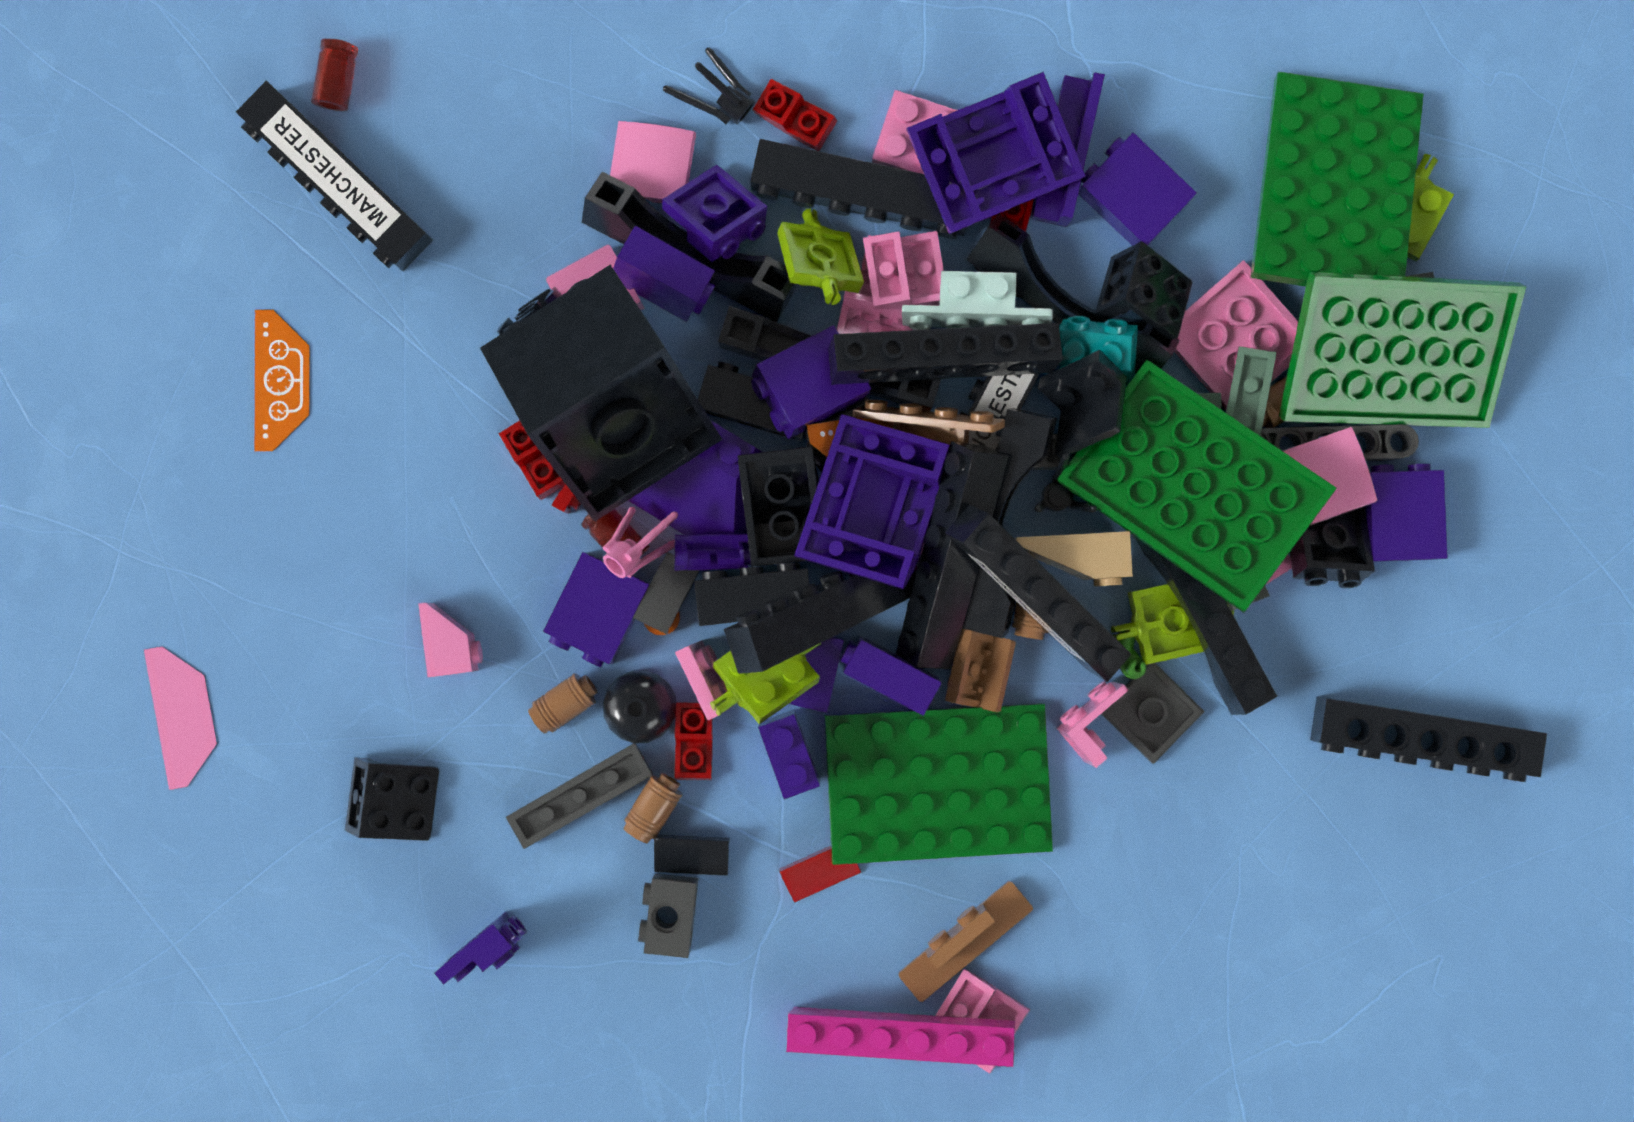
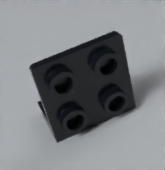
M1140 241L1111 256L1095 315L1103 321H1107L1132 310L1170 340L1176 339L1180 333L1192 281L1143 241Z
M1101 350L1039 379L1038 389L1061 410L1055 453L1060 458H1062L1064 453L1078 452L1085 447L1114 436L1121 430L1127 376Z
M354 757L345 831L358 838L428 841L431 837L439 769L432 766L386 764L369 758Z

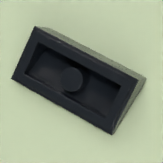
M657 834V837L654 838V872L728 875L730 838Z

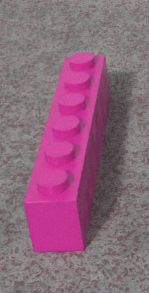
M793 1007L788 1013L786 1052L1013 1067L1015 1021Z

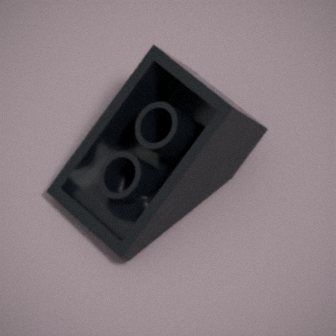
M813 446L738 455L751 567L808 561L794 555L819 483Z

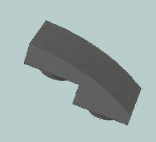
M667 552L633 618L668 634L700 570L675 571L674 555Z

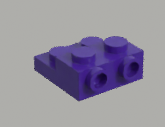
M717 164L662 199V210L687 230V241L711 262L720 256L724 259H729L736 253L741 242L747 238L751 241L757 240L766 228L767 205Z
M504 912L451 956L434 974L444 985L452 977L459 982L476 965L482 972L491 965L497 970L520 949L517 942L527 933V930L516 916L509 917Z

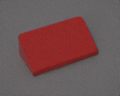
M831 846L779 868L780 875L794 903L861 873L857 863L832 865Z

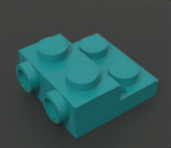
M1073 316L1062 321L1059 331L1063 360L1059 363V369L1101 350L1127 376V387L1136 372L1138 325H1127L1126 321L1119 319L1093 322L1083 316Z

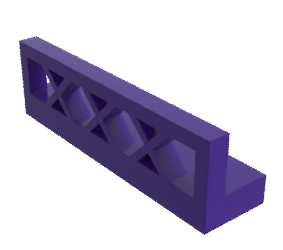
M1096 72L1093 73L1090 80L1065 75L1062 80L1057 103L1083 170L1105 74ZM1082 179L1037 197L1032 220L1067 227L1073 219Z

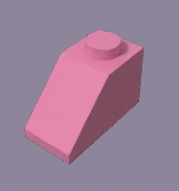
M434 603L418 604L427 677L479 671L478 663H482L483 653L480 641H475L474 634Z

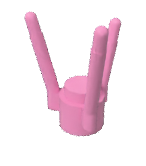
M630 507L612 538L603 546V550L606 552L603 556L606 567L620 578H625L626 576L631 578L640 568L672 550L675 539L640 559L643 554L642 550L678 517L677 512L673 511L638 543L631 539L620 541L636 512L635 507Z

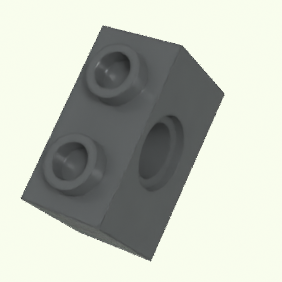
M655 873L651 883L645 882L642 904L649 905L647 920L641 919L638 942L645 943V954L689 957L699 878ZM664 906L672 907L677 912L678 919L674 923H664L658 916V910Z

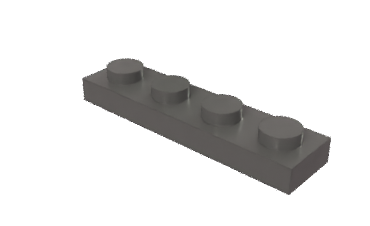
M633 743L506 816V819L523 849L649 778L653 775V772L637 744Z

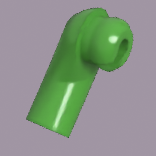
M1135 637L1118 640L1132 654L1119 669L1129 679L1136 680L1142 677L1146 672V664L1134 649Z

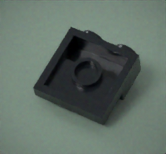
M1365 507L1310 525L1290 551L1293 578L1304 579L1307 586H1320L1328 581H1338L1340 588H1354L1361 585L1363 580L1374 573L1375 568Z

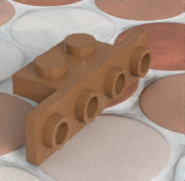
M866 400L865 405L853 409V417L891 421L894 422V429L949 445L951 441L969 443V430L993 433L1005 426L1004 419L993 418L994 413L988 411H972L969 416L957 414L958 409L951 407H937L935 412L923 411L922 405L914 403L900 404V408L887 407L888 402L884 400Z
M1007 881L976 908L971 906L957 918L958 923L949 931L942 930L928 942L929 947L899 971V978L919 1002L925 1001L1033 910L1032 905L1012 881Z

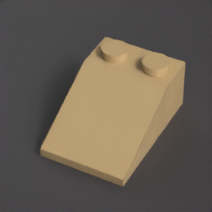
M1130 531L1014 538L1035 559L1080 579H1094V587L1122 585V578L1133 577Z

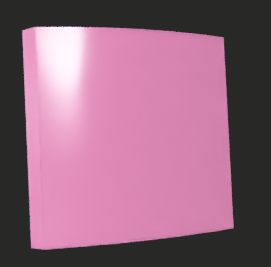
M618 121L610 176L634 187L644 199L652 203H662L663 198L689 182L696 133L691 130L663 125Z
M898 231L863 238L874 309H902V305H940L941 271H944L937 231L901 237Z
M861 270L864 284L859 293L845 291L837 332L839 334L912 330L909 326H903L902 309H874L869 274L867 271Z
M1352 427L1283 451L1337 488L1310 525L1377 501L1367 463Z
M964 969L935 1016L1015 1021L1016 1034L1030 1009L987 981ZM977 1065L989 1074L995 1068V1066Z

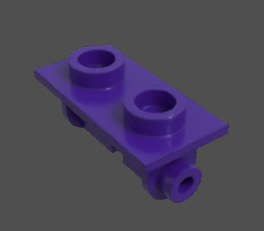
M747 533L675 535V571L748 568V565H751Z

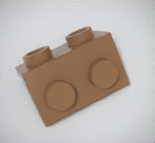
M962 629L947 684L945 701L976 708L983 707L985 710L1000 712L1016 642L1006 638H998Z

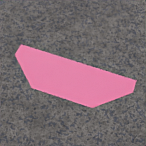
M162 646L145 649V660L169 790L188 787L217 744L205 676Z

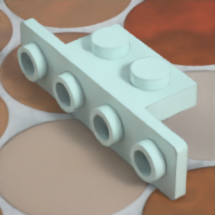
M941 271L940 305H902L903 326H909L913 330H928L931 327L967 328L1052 323L1053 309L1015 308L1016 273Z

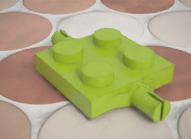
M1429 154L1423 155L1416 169L1407 257L1416 262L1420 259L1454 196L1453 193L1434 185L1428 179L1438 162L1437 158L1433 157L1425 169L1431 157Z
M808 208L802 213L805 224L782 222L777 232L790 283L802 286L820 287L823 290L825 302L828 305L830 302L831 305H835L841 300L839 291L860 292L864 284L863 276L850 232L832 230L822 226L819 223L817 211L815 209L811 211V208Z
M1168 584L1128 592L1132 612L1131 622L1111 626V633L1125 630L1123 633L1113 635L1117 640L1135 637L1145 664L1204 652L1188 616Z
M821 643L763 672L738 674L732 653L729 651L713 662V669L724 681L727 689L726 693L710 702L713 711L716 710V714L720 716L737 703L740 707L748 710L760 725L819 683L820 676L807 662L805 655L817 646H820Z

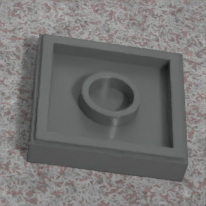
M1152 663L1146 664V672L1142 677L1136 680L1130 679L1125 684L1129 690L1101 715L1148 761L1154 764L1205 711L1158 665Z

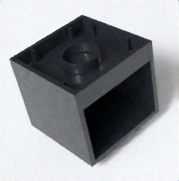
M611 264L590 278L577 282L568 292L524 320L511 324L502 334L480 347L526 433L594 521L723 440Z

